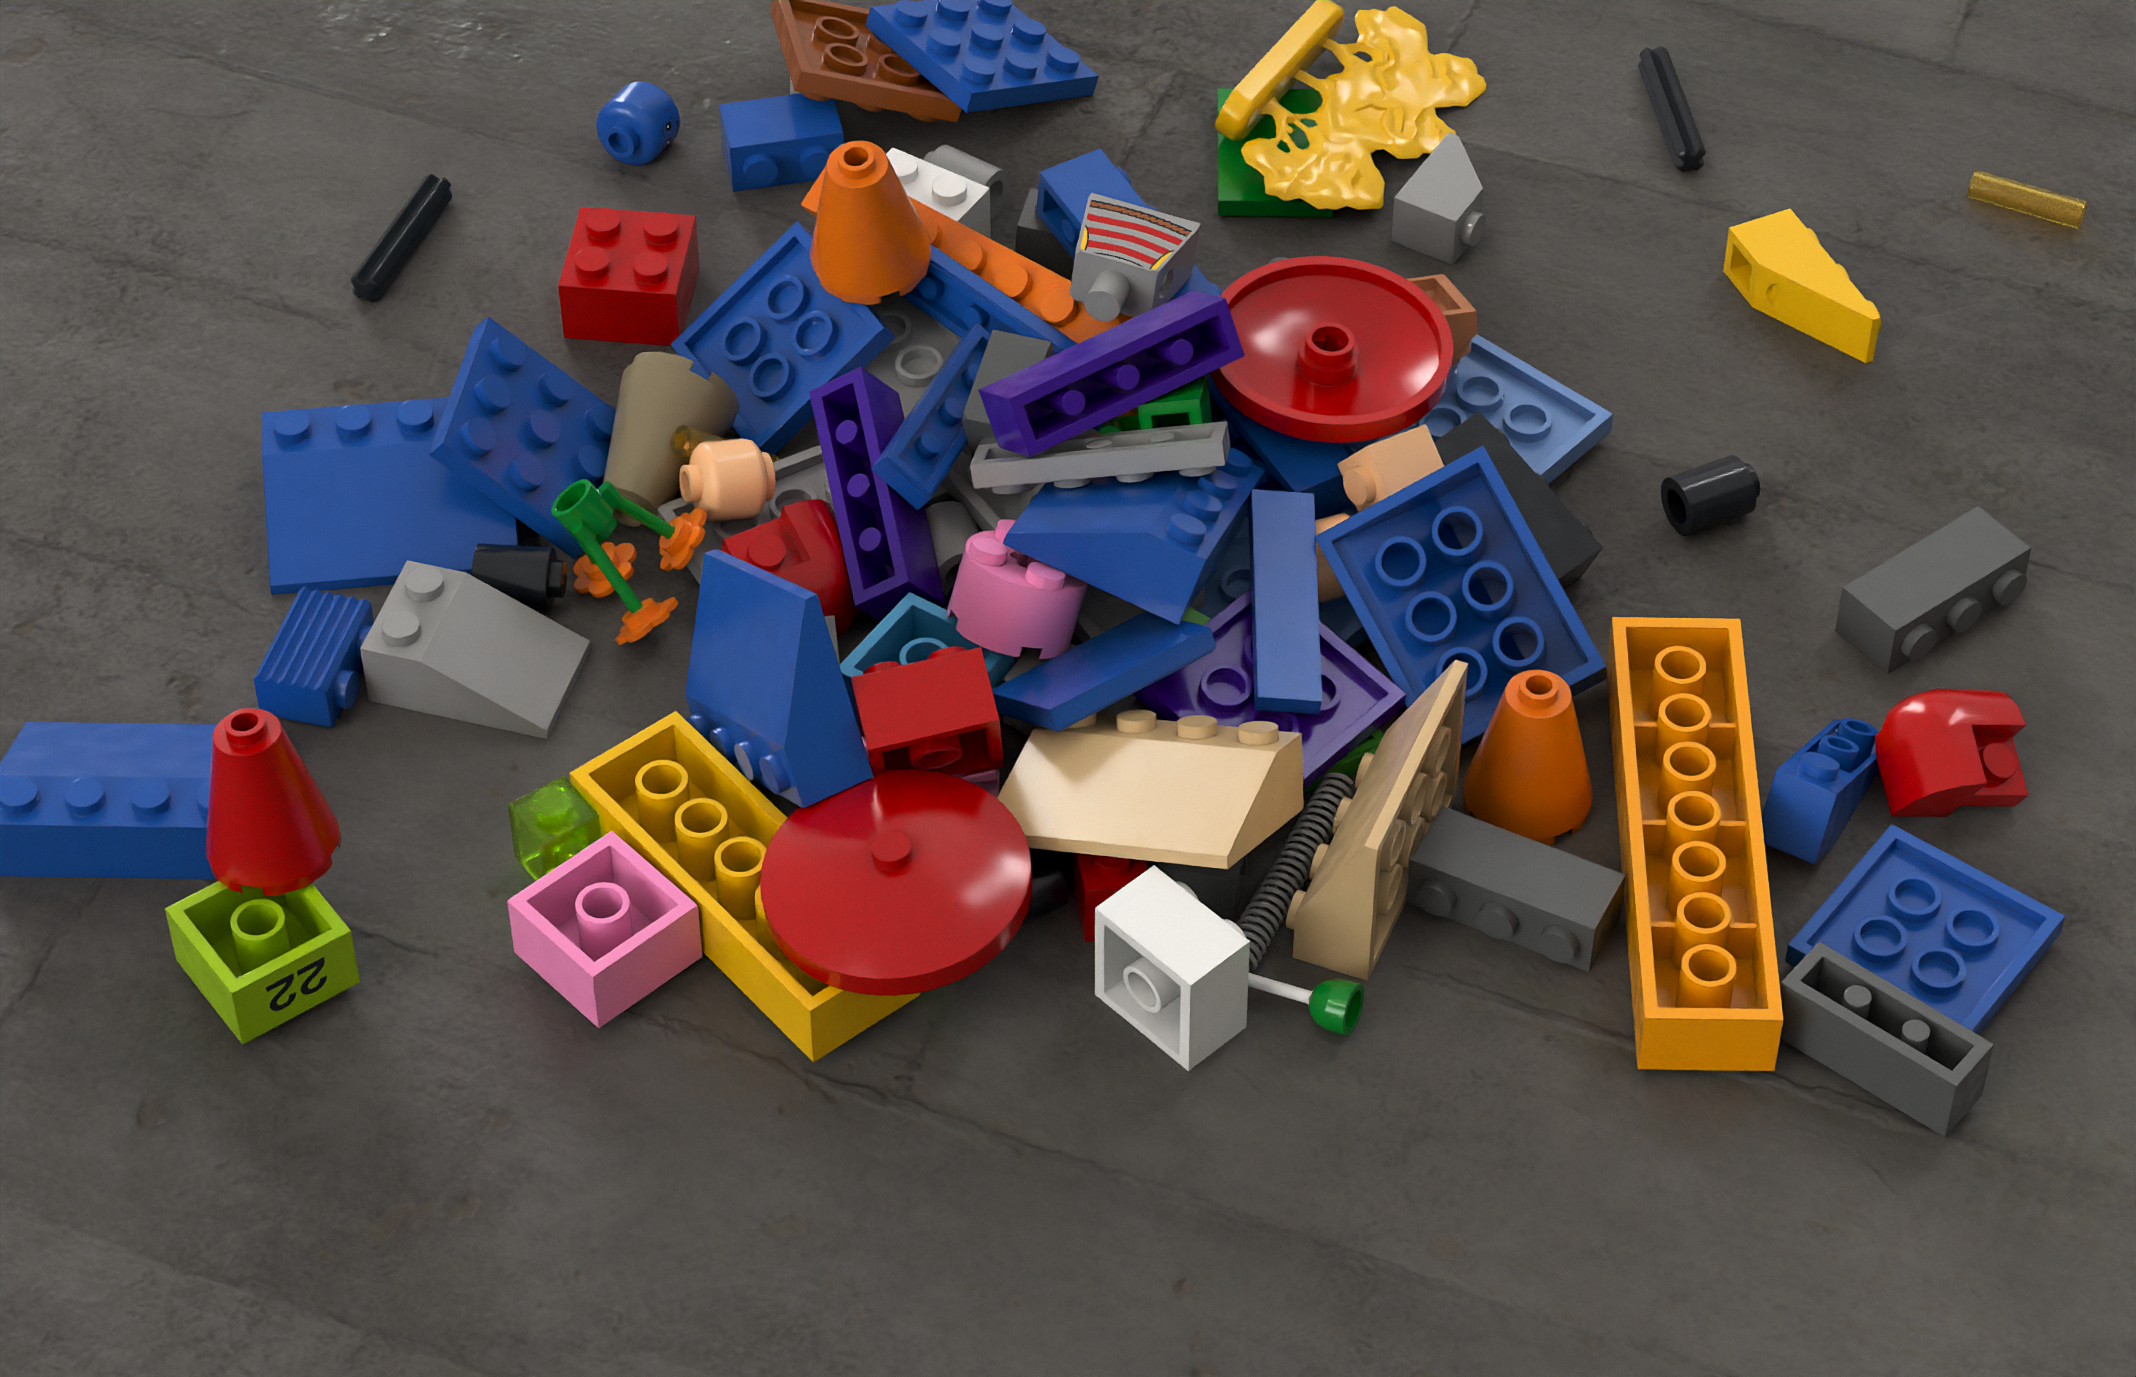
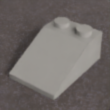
M407 560L360 651L369 701L548 739L591 651V644L588 639L466 572Z

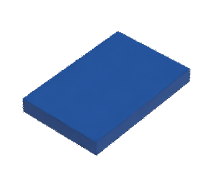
M1144 611L993 688L992 692L997 712L1001 715L1059 732L1214 652L1213 650L1217 646L1211 628L1208 626L1183 620L1177 625L1156 614Z

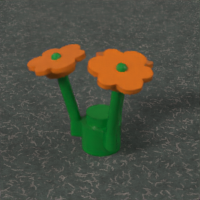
M581 479L561 492L551 508V514L577 540L586 555L578 559L573 567V572L577 576L574 581V588L580 594L590 592L596 598L608 596L615 590L629 609L621 619L624 625L621 627V633L615 638V641L618 645H622L627 641L632 643L649 633L653 627L664 622L679 602L675 597H671L662 603H655L653 598L640 602L626 582L634 573V568L631 564L637 557L635 547L630 543H622L617 546L612 542L599 544L613 532L617 525V519L613 516L614 509L617 508L661 535L659 553L663 557L660 562V568L667 572L673 568L681 570L689 563L693 556L694 548L702 542L705 536L703 526L707 519V512L698 507L690 514L685 512L680 517L677 516L667 523L624 497L611 482L607 481L596 489L589 480Z

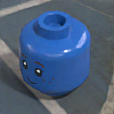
M636 81L623 86L603 106L598 113L596 128L598 138L609 154L625 164L641 166L653 162L677 137L681 121L678 108L665 90L649 82Z

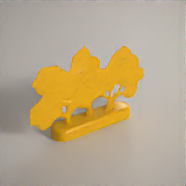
M1316 0L1231 92L1219 112L1214 128L1233 141H1240L1254 129L1266 114L1271 115L1276 124V138L1253 139L1247 141L1241 149L1245 163L1264 176L1266 194L1276 196L1283 201L1300 198L1317 209L1337 210L1345 206L1357 210L1380 209L1384 204L1385 182L1380 171L1374 165L1371 153L1375 150L1384 149L1398 159H1417L1423 153L1431 154L1448 132L1456 135L1455 130L1448 127L1444 121L1437 117L1435 108L1467 107L1486 91L1487 84L1484 77L1478 74L1477 67L1471 59L1449 53L1431 54L1428 51V36L1425 24L1396 6H1391L1386 11L1377 9L1358 10L1355 16L1356 27L1360 35L1357 42L1339 44L1333 39L1344 19L1343 8L1331 0ZM1327 49L1334 53L1345 68L1341 73L1329 75L1326 79H1317L1306 71ZM1359 51L1365 52L1372 57V61L1366 62L1353 54ZM1298 80L1319 91L1323 99L1321 106L1315 112L1308 114H1293L1281 106L1278 101ZM1300 120H1315L1318 125L1307 127ZM1295 124L1305 132L1310 143L1308 148L1300 149L1296 146L1288 134H1292L1295 129L1288 125ZM1280 140L1287 143L1290 152L1285 153L1277 147Z

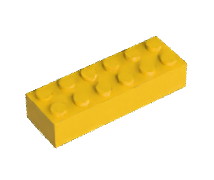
M677 711L569 773L576 826L593 843L613 831L698 905L702 952L813 1063L920 995V993L898 996H876L845 991L811 977L792 963L780 950L766 922L761 897L760 876L767 848L787 817Z

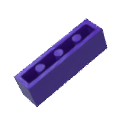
M1191 291L978 391L998 446L1002 449L1031 457L1240 359L1245 354L1226 298Z
M862 367L809 391L855 606L880 622L909 592L941 608L947 606L925 507L922 506L917 511L871 470L905 420L899 393Z

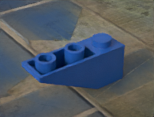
M1835 718L1776 769L1762 813L1764 844L1813 864L1820 860L1836 844L1880 771L1875 745V735L1878 733V730L1874 726L1857 719L1845 718L1838 720Z

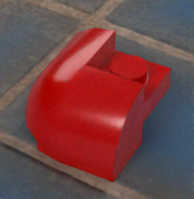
M814 499L783 506L780 518L723 539L721 551L816 593L824 616L835 615L837 638L848 631L850 624L860 609L854 603L836 515L830 503L821 499Z
M1936 688L1904 698L1890 709L1881 731L1875 735L1876 758L1891 817H1947L1960 806L2015 807L2029 796L2013 736L2026 726L2018 705L2006 693L1995 690Z

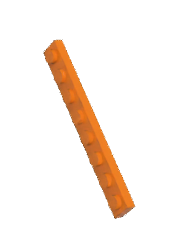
M826 166L800 204L814 217H817ZM909 196L928 232L930 244L1077 344L1134 318L1119 313L1114 320L1108 322L1094 319L1086 311L1083 302L1076 301L1071 297L1070 280Z

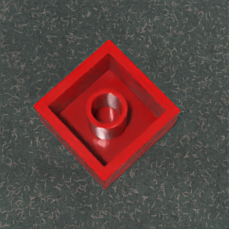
M580 207L558 284L564 338L671 346L670 344L685 330L700 270L696 216L666 212L656 213Z
M960 646L946 647L933 652L927 660L906 665L893 661L882 662L867 668L863 675L851 677L859 727L872 773L896 769H917L949 774L960 778L1004 767L1000 719L981 647L970 650Z

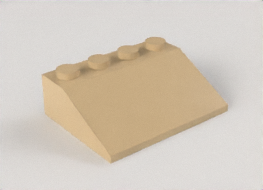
M1455 660L1386 730L1375 754L1369 752L1364 754L1355 780V789L1357 791L1353 799L1344 797L1341 800L1333 822L1332 833L1334 837L1330 845L1321 843L1318 846L1310 868L1309 879L1311 883L1307 892L1297 890L1289 906L1286 927L1294 930L1293 958L1365 981L1369 980L1407 900L1410 859L1442 806L1450 809L1457 794L1468 663Z
M1128 710L1117 714V716L1094 713L1059 732L1041 726L1035 727L997 799L1007 807L1020 824L1029 848L1229 869L1304 809L1302 733L1278 731L1277 724L1267 721H1252L1243 723L1239 727L1217 725L1216 718L1204 715L1187 716L1180 718L1178 721L1156 719V713L1149 710Z

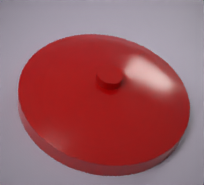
M1307 256L1290 258L1250 271L1237 279L1220 295V297L1226 298L1245 356L1210 372V376L1222 395L1236 409L1271 430L1288 436L1317 442L1351 443L1368 441L1397 433L1418 422L1437 405L1445 393L1449 383L1453 359V338L1449 324L1440 308L1423 290L1402 276L1385 268L1341 257Z
M917 769L886 770L873 772L874 777L805 808H797L780 826L767 848L761 868L760 889L766 922L773 939L786 957L811 977L845 991L867 995L898 996L930 991L952 984L981 969L1005 949L1021 927L1029 909L1033 888L1028 843L1014 815L1002 802L981 787L964 779L934 771Z

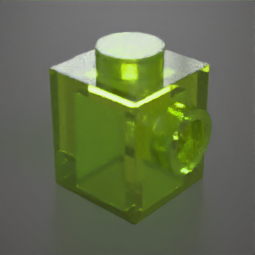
M564 775L507 804L514 856L536 881L601 838L599 814Z

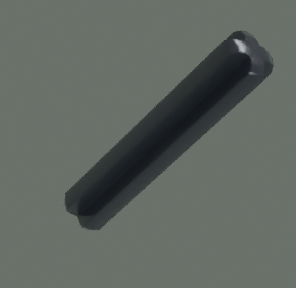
M1662 46L1653 50L1646 47L1640 52L1641 61L1638 67L1673 163L1682 172L1690 168L1697 171L1704 165L1703 156L1706 150L1669 52Z
M430 174L423 178L351 277V283L354 286L353 293L359 299L365 297L373 302L379 300L451 200L452 193L449 190L451 183L445 177L439 179L435 175Z

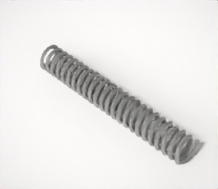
M1336 772L1327 773L1322 777L1321 782L1317 785L1292 831L1289 833L1288 839L1285 840L1271 867L1268 869L1267 875L1262 879L1254 893V897L1250 900V904L1247 905L1241 915V919L1237 922V926L1250 941L1249 963L1252 964L1249 966V971L1255 970L1258 967V962L1262 960V955L1266 953V948L1271 944L1270 940L1274 939L1275 933L1279 930V925H1282L1283 918H1286L1288 914L1287 911L1297 890L1302 889L1305 885L1304 882L1308 880L1311 864L1318 846L1321 843L1328 845L1329 839L1333 836V822L1338 807L1332 805L1326 799L1333 801L1339 806L1341 799L1336 798L1330 792L1337 794L1342 799L1346 795L1342 791L1333 787H1327L1326 785L1333 784L1343 788L1348 793L1346 798L1353 799L1354 795L1346 784L1330 779L1333 777L1341 778L1351 785L1354 781L1350 777ZM1322 806H1324V807L1330 809V810H1331L1332 812H1334L1335 814H1333V813H1331V812H1328L1327 810H1325L1324 808H1322ZM1318 813L1326 816L1329 820L1322 818ZM1313 820L1322 823L1325 827L1318 825ZM1310 828H1313V829L1319 831L1322 835H1320V834H1318V833H1315V832H1314L1313 830H1311ZM1306 835H1309V836L1313 837V838H1314L1315 840H1317L1318 842H1316V841H1314V840H1311V839L1308 838ZM1302 842L1310 845L1312 848L1307 847ZM1297 849H1300V850L1306 852L1309 856H1307V855L1301 853V852L1298 851ZM1293 856L1301 859L1303 862L1298 861ZM1290 864L1297 866L1300 870L1292 867ZM1285 871H1288V872L1292 873V874H1293L1294 876H1296V877H1293V876L1289 875V874H1288L1287 872H1285ZM1281 878H1283V879L1289 881L1291 884L1286 883V882H1285L1284 880H1282ZM1278 886L1284 888V889L1287 890L1288 892H1286V891L1280 889Z

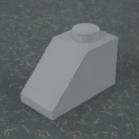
M1448 132L1394 197L1391 237L1392 242L1451 265L1456 262L1468 246L1474 247L1477 245L1486 225V215L1481 213L1483 187L1459 136Z

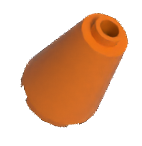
M851 141L837 147L827 160L811 243L810 258L813 269L819 277V282L826 292L844 302L863 305L881 303L880 296L888 295L898 290L900 297L912 291L927 273L931 260V249L928 232L886 153L874 143Z
M1528 670L1512 677L1505 687L1466 772L1463 783L1464 808L1469 816L1470 812H1472L1481 821L1546 845L1554 844L1555 836L1565 833L1572 828L1573 835L1583 827L1591 812L1593 789L1570 687L1560 676L1552 672Z

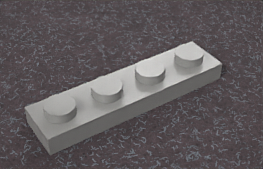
M1228 422L1078 435L1031 457L1002 449L997 443L978 445L970 464L973 489L991 487L993 493L1012 494L1027 489L1029 484L1054 482V486L1058 488H1075L1090 483L1091 478L1116 476L1118 481L1129 483L1149 479L1154 475V472L1179 470L1180 475L1188 477L1210 474L1217 469V466H1224L1226 464L1230 449Z

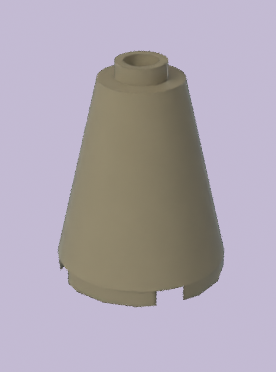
M661 351L642 352L636 355L632 364H628L623 372L603 483L611 482L624 497L657 517V509L662 504L672 501L680 492V469L682 465H689L692 451L702 442L721 440L733 426L740 408L735 392L717 374L711 372L709 379L706 380L690 371L694 361L683 356ZM617 508L614 509L613 516L617 519V522L630 527H638L642 524Z

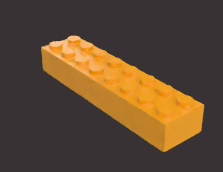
M1612 617L1606 662L1608 679L1606 681L1622 873L1626 874L1624 906L1637 1068L1650 1070L1775 1071L1783 1025V1011L1740 619Z

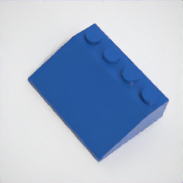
M449 397L262 412V464L271 595L298 593L303 587H307L310 591L315 589L321 591L393 585L407 560L466 572L471 575L474 552L478 543L519 545L518 519L428 455Z
M1484 446L1473 450L1314 536L1392 681L1407 694L1404 701L1407 708L1455 660L1468 663L1461 749L1482 740L1507 683L1512 677L1528 670L1552 672L1560 676L1568 684L1572 697L1608 679L1605 663Z
M1230 448L1226 464L1224 466H1217L1214 472L1202 476H1182L1179 474V470L1154 472V475L1149 479L1129 483L1118 481L1116 476L1091 478L1090 483L1075 488H1058L1054 486V482H1046L1007 532L1003 544L1179 625L1239 533L1248 512L1251 489L1258 488L1265 469L1252 464L1251 459L1243 452Z
M714 549L704 554L685 697L691 712V716L687 717L686 721L741 774L802 808L873 778L874 776L818 595L721 550Z
M26 722L0 763V876L216 879L206 855L212 738L217 724Z

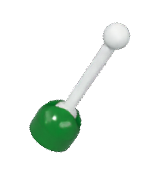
M1249 973L1248 987L1308 1004L1309 1012L1315 1023L1327 1031L1349 1036L1358 1023L1364 1002V987L1362 984L1334 978L1333 980H1326L1320 983L1313 991L1252 973Z

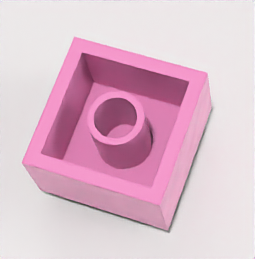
M613 831L507 900L514 952L598 1028L703 957L698 905Z

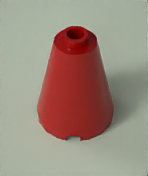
M243 708L236 710L216 725L212 738L206 855L213 875L227 888L243 893L241 885L262 887L264 896L282 895L308 886L326 874L333 864L331 855L336 846L340 848L342 840L338 820L279 719L274 714L261 709Z

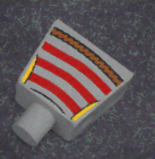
M1091 193L1088 197L1075 252L1070 287L1071 297L1076 301L1083 302L1088 314L1094 319L1103 322L1114 320L1119 313L1137 317L1167 303L1193 273L1201 224Z

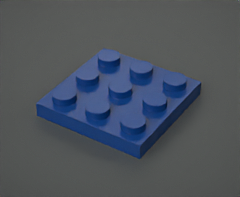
M899 0L896 4L872 6L865 25L966 113L1093 95L1099 78L1097 73L1080 60V56L1075 51L1060 44L1046 32L1043 24L1030 19L1012 4V0Z
M798 221L670 344L679 356L694 361L690 371L706 380L709 379L711 372H714L735 392L740 405L733 424L734 429L741 438L752 440L761 452L768 453L771 458L814 417L809 391L859 367L865 368L896 338L870 305L844 302L825 291L811 264L810 249L813 234Z
M487 317L473 330L428 455L575 559L584 550L577 540L551 514V508L559 494L576 481L587 479L596 489L603 484L616 410L525 344L517 336L506 330L492 318Z
M1891 824L1787 946L1785 962L1796 967L1814 946L1821 942L1979 1035L2061 934L2065 915Z

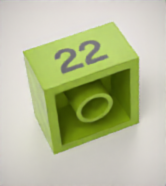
M217 881L165 908L176 961L242 1045L360 983L351 930L312 883L304 888L282 895L264 896L262 887L241 885L243 893L230 890L220 881Z

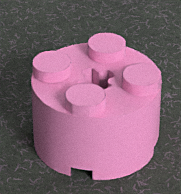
M1002 519L998 521L996 530L979 532L968 538L946 612L948 619L956 615L958 621L955 629L966 639L988 650L1008 656L1020 657L1023 647L1042 648L1039 659L1054 658L1066 652L1070 647L1088 583L1004 545L1005 536L1016 520Z

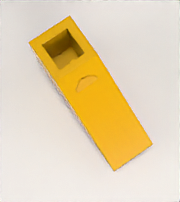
M1791 209L1729 227L1723 272L1753 308L1864 363L1873 361L1877 336L1881 331V317L1878 309L1873 302L1863 297L1850 281L1844 267L1834 262L1820 245L1814 231L1806 228Z

